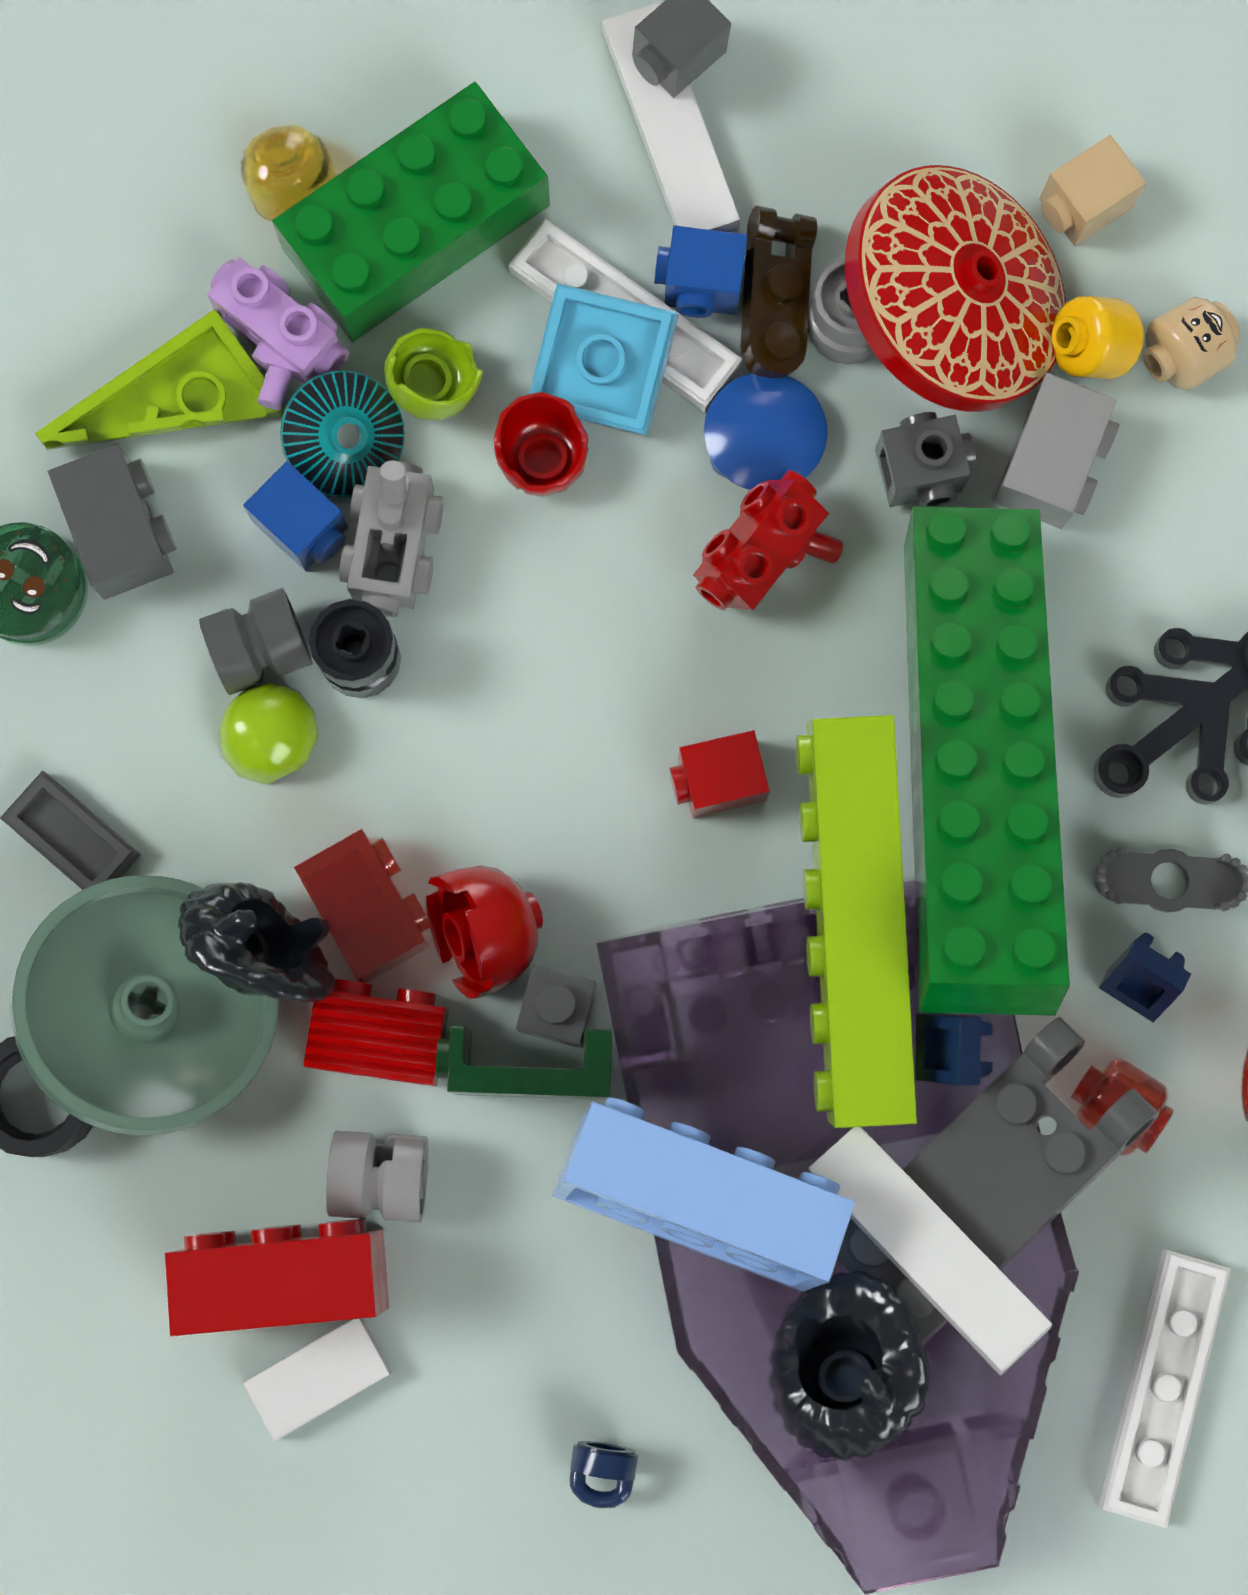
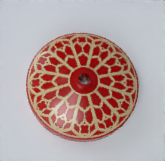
M944 165L921 166L905 171L887 182L866 200L858 211L848 234L844 264L845 281L849 301L857 324L868 345L886 369L897 380L922 398L937 405L964 412H982L1003 407L1038 386L1046 372L1049 373L1056 363L1055 349L1052 344V330L1056 315L1066 304V295L1055 256L1045 236L1027 211L1012 196L990 180L965 169Z

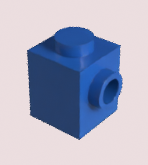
M673 225L671 246L658 247L654 284L665 285V304L676 308L678 313L693 318L709 317L712 313L737 315L747 234Z

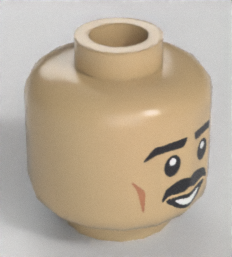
M1191 297L1149 323L1145 335L1147 349L1143 351V360L1148 371L1157 381H1167L1172 386L1182 390L1195 388L1233 364L1237 353L1236 344L1240 341V330L1237 321L1229 309L1222 303L1217 301L1210 302L1208 299Z

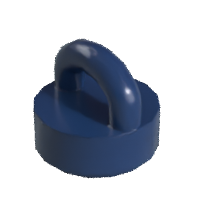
M578 1441L573 1446L569 1480L572 1493L582 1503L595 1508H615L625 1503L632 1492L638 1454L631 1448L619 1445ZM586 1475L617 1480L616 1488L611 1491L592 1489L586 1484Z

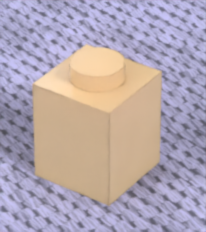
M1110 134L1050 173L1039 199L1042 202V212L1049 225L1058 233L1064 232L1072 244L1076 246L1134 208L1147 183Z

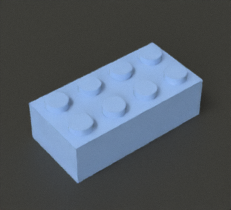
M607 1098L605 1105L594 1101L590 1104L579 1120L552 1197L802 1292L830 1281L856 1202L838 1195L840 1189L838 1183L809 1172H801L799 1179L773 1170L776 1162L774 1159L751 1149L737 1147L733 1155L709 1146L711 1136L689 1125L673 1122L670 1129L667 1130L644 1121L645 1110L620 1099Z

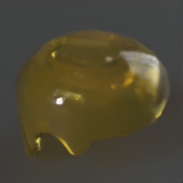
M297 124L270 127L250 141L243 151V159L240 161L241 177L256 212L271 222L281 213L337 176L332 157L324 142H322L318 135Z

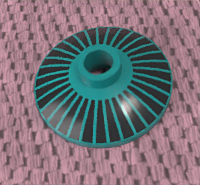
M331 371L315 376L305 382L287 403L280 427L281 446L286 461L295 467L321 493L337 497L352 496L356 484L365 485L368 466L381 468L387 461H399L405 438L402 414L390 393L374 379L351 371ZM351 423L357 429L358 437L352 446L343 447L338 442L337 433L341 426Z

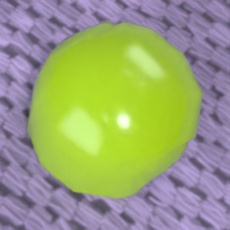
M418 328L399 337L387 356L384 366L386 385L394 402L416 419L442 421L461 413L477 393L483 375V370L477 368L470 343L455 340L452 335L443 330Z
M276 683L260 684L244 690L236 696L224 711L218 733L222 758L237 776L260 784H272L277 779L301 769L306 760L310 758L319 736L315 711L302 694L287 685H277Z

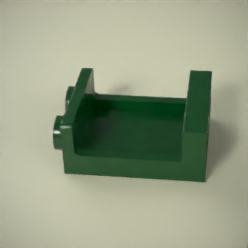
M450 1024V1039L438 1038L436 1078L448 1081L447 1092L473 1096L607 1100V1098H610L612 1030L585 1029L584 1069L471 1065L472 1031L467 1026Z

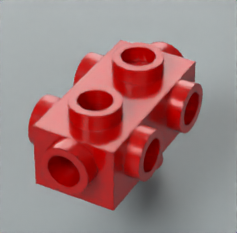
M788 470L780 480L763 481L752 488L741 502L740 516L729 529L722 530L715 535L704 548L702 564L693 574L699 581L695 587L697 592L711 605L723 611L727 608L754 610L785 569L796 567L806 554L832 564L836 563L842 554L843 542L816 531L829 515V512L814 499L817 495L814 486L800 474Z

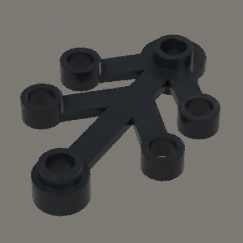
M1172 628L1161 635L1154 646V655L1160 665L1168 669H1179L1191 660L1232 668L1215 682L1144 674L1139 668L1134 666L1118 668L1108 678L1106 683L1107 696L1114 704L1128 707L1136 704L1139 700L1184 706L1133 746L1117 744L1103 752L1094 765V780L1099 789L1111 797L1124 798L1134 794L1146 783L1149 776V765L1200 726L1197 768L1187 777L1186 791L1189 797L1196 803L1208 805L1221 799L1229 788V779L1224 771L1229 706L1234 698L1248 688V632L1237 642L1192 636L1185 629ZM1176 639L1180 641L1185 648L1184 657L1178 659L1171 657L1165 649L1166 640ZM1127 676L1134 680L1137 686V692L1134 696H1125L1119 692L1117 688L1118 677ZM1247 717V730L1236 738L1234 752L1238 760L1248 766V750L1246 748L1248 738ZM1111 763H1120L1126 767L1129 774L1126 783L1118 784L1110 779L1108 767ZM1200 774H1209L1215 779L1217 790L1214 795H1207L1200 791L1197 783Z

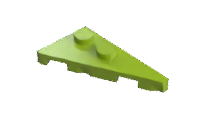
M213 309L38 430L35 435L47 450L277 417L284 413L286 407L283 404L281 410H272L257 402L265 378L217 311Z

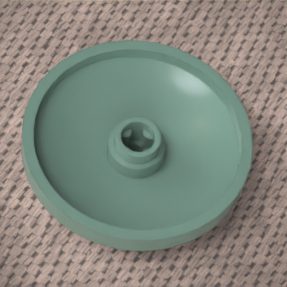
M138 875L110 879L92 885L65 900L42 921L29 939L21 955L12 990L11 1016L16 1045L26 1068L42 1091L53 1102L77 1119L103 1130L127 1135L151 1136L185 1130L214 1117L227 1108L244 1092L263 1065L276 1032L279 999L268 996L242 995L233 988L224 985L216 976L202 971L196 964L189 962L185 956V947L182 946L179 938L178 920L181 915L180 906L187 900L191 892L203 888L189 882L163 876ZM138 1004L148 1005L154 1014H151L147 1020L135 1016L136 1008L133 1006Z

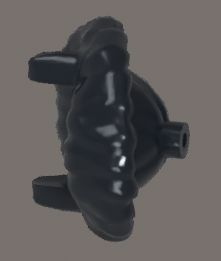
M243 882L207 885L201 890L191 892L187 900L181 904V915L178 920L179 938L182 946L185 947L187 960L196 964L202 971L216 976L227 987L233 988L242 995L268 996L275 999L303 1003L323 1001L333 992L336 979L328 968V961L324 957L321 947L318 946L330 932L327 919L315 917L301 922L300 919L287 911L282 902L275 898L273 892L256 887L251 883Z
M857 1270L851 1273L833 1274L828 1283L802 1292L797 1301L789 1304L781 1327L775 1335V1347L772 1349L769 1357L772 1367L769 1376V1386L774 1394L772 1404L775 1411L783 1418L785 1430L795 1436L800 1446L811 1449L819 1457L828 1458L834 1456L841 1461H848L854 1456L861 1458L869 1457L876 1448H884L893 1443L897 1436L907 1431L913 1419L922 1413L926 1406V1395L930 1382L929 1362L921 1345L920 1331L913 1320L912 1311L907 1301L900 1297L887 1282Z

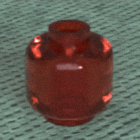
M1115 1059L1109 1062L1103 1071L1093 1065L1086 1071L1071 1095L1072 1099L1081 1104L1076 1117L1091 1130L1119 1098L1129 1090L1135 1089L1159 1115L1151 1126L1120 1155L1128 1156L1134 1153L1137 1148L1147 1153L1174 1112L1173 1109L1166 1105L1168 1100L1167 1087L1128 1061Z

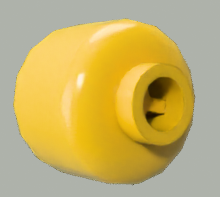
M1079 296L1072 299L1062 307L1054 320L1052 344L1055 349L1056 363L1062 371L1072 377L1116 379L1128 373L1137 362L1144 344V330L1141 317L1132 305L1122 299L1097 296Z

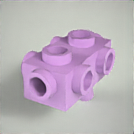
M239 257L236 261H227L216 272L211 282V290L207 294L213 308L226 324L256 346L252 357L261 367L267 370L257 400L260 405L272 410H281L291 378H295L304 384L320 374L341 370L349 356V350L338 341L335 333L338 326L335 321L317 305L310 302L306 307L301 306L287 294L291 291L289 286L273 270L265 265H262L259 269L253 268Z

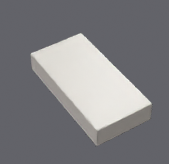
M363 1318L348 1321L242 1384L273 1442L385 1378L392 1372Z

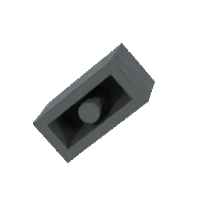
M118 443L47 471L90 585L104 600L174 573L167 554L177 550L176 544L164 516L160 515L155 518L152 516L145 497L155 494V490L141 458L131 462Z

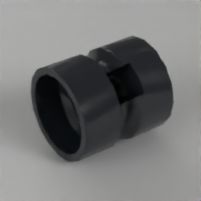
M347 599L335 602L319 613L311 626L309 645L314 661L330 685L345 696L356 698L378 695L388 688L399 672L401 653L392 627L380 609L366 601Z

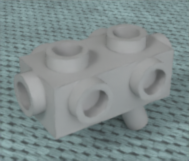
M394 460L385 462L381 468L368 466L365 485H355L350 506L351 522H358L354 545L345 544L339 570L340 582L347 583V590L351 598L370 603L380 609L385 617H397L399 607L414 609L417 593L428 595L433 574V557L423 556L427 533H439L444 505L443 497L433 496L434 486L431 475L422 474V468L414 464ZM393 565L399 569L400 573L395 582L377 579L379 570L384 566Z

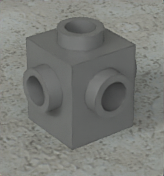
M923 412L909 416L900 422L899 427L882 430L875 448L889 508L918 501L920 506L938 507L948 504L957 499L956 493L963 491L971 475L970 470L976 469V454L972 438L968 432L960 433L956 414L937 418L935 412Z

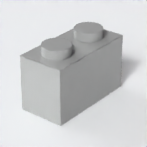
M1046 372L1035 392L993 503L1008 509H1040L1041 521L1063 529L1074 512L1084 515L1098 480L1088 476L1095 456L1103 459L1107 457L1119 428L1118 423L1110 420L1117 399Z

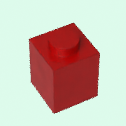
M755 730L679 747V766L669 768L677 804L689 802L692 818L764 802L770 793Z

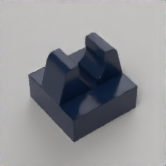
M1143 933L1128 946L1107 970L1099 989L1154 1023L1184 991L1191 973L1184 969L1185 958L1182 954L1176 951L1169 959L1150 948L1154 937L1149 933Z
M916 1013L915 1080L957 1086L980 1085V1078L989 1075L993 1069V1062L980 1060L981 1036L993 1035L992 1024L981 1020L979 1016Z

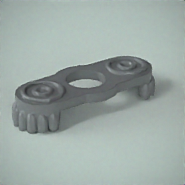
M1119 847L1116 850L1108 851L1100 859V864L1096 867V885L1106 899L1116 904L1149 905L1155 910L1166 913L1181 911L1184 908L1220 909L1221 911H1227L1230 908L1238 907L1240 902L1246 900V893H1248V874H1246L1248 868L1246 865H1240V859L1232 858L1230 854H1223L1218 858L1188 856L1184 852L1174 849L1159 850L1153 854L1126 852L1125 847ZM1169 862L1176 864L1186 875L1187 884L1185 891L1178 898H1163L1152 887V873L1161 863Z

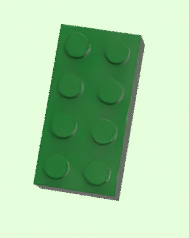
M474 81L272 220L283 251L353 343L550 206L548 175L480 86Z

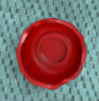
M537 392L517 397L500 413L494 433V453L497 465L506 479L517 490L522 489L526 494L543 497L565 491L583 474L589 451L588 434L578 418L574 406L569 401L545 392Z

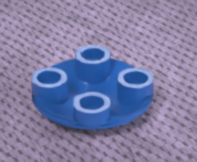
M750 373L731 381L714 397L708 408L704 423V441L713 470L737 486L751 490L763 481L780 480L788 470L807 478L819 464L824 454L828 437L827 420L820 402L804 384L789 376L767 378Z

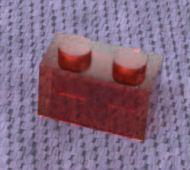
M360 829L294 867L322 919L329 921L330 933L359 982L367 983L430 947L423 931L433 925L415 893L403 898L391 876L402 870L383 837L372 843L363 829Z

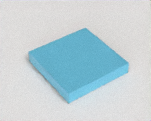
M557 283L529 394L545 392L566 399L574 406L580 420L648 437L679 315L674 311Z

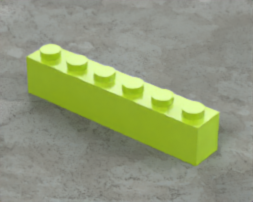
M894 715L812 719L806 723L807 735H796V765L798 775H809L810 802H800L799 823L802 842H812L814 869L803 870V896L805 908L816 909L817 936H807L806 942L808 973L810 977L820 976L821 1003L810 1005L813 1044H823L825 1071H814L816 1111H827V1120L834 1128L917 1124Z

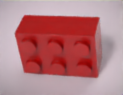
M365 1218L318 1224L319 1235L306 1237L301 1236V1224L251 1230L252 1242L236 1243L235 1230L184 1236V1249L165 1253L170 1337L377 1317L389 1309L383 1229L367 1231Z

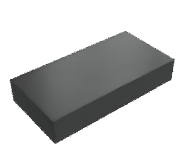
M43 770L0 817L2 821L82 890L110 879L122 877L141 855Z

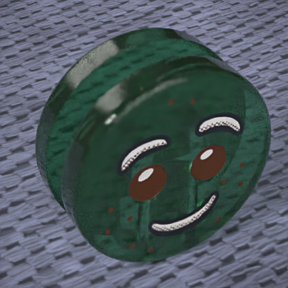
M28 522L4 524L0 526V639L20 646H37L52 642L68 632L78 621L84 610L88 595V581L83 564L66 542L50 529Z

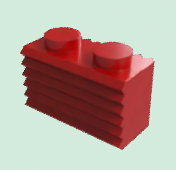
M336 979L334 990L327 996V999L313 1003L303 1067L437 1087L438 1038L445 1039L449 1010L445 1007L435 1006L436 994L398 988L396 1000L371 997L373 986L371 984Z

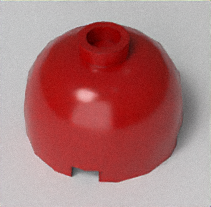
M480 865L455 869L430 877L428 884L438 887V890L426 895L429 927L442 963L450 961L453 956L459 971L463 975L452 980L456 988L468 999H477L516 982L533 961L538 943L537 929L543 926V915L536 897L531 892L525 893L518 882L498 868Z

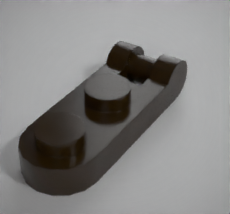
M756 205L749 216L746 233L741 356L751 373L767 378H783L798 369L804 361L807 351L811 256L817 236V220L815 217L795 214L792 219L777 216L775 209ZM772 241L786 243L785 257L771 254Z

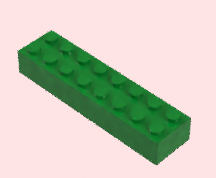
M912 506L904 543L919 1012L1055 1016L1070 987L1040 509Z

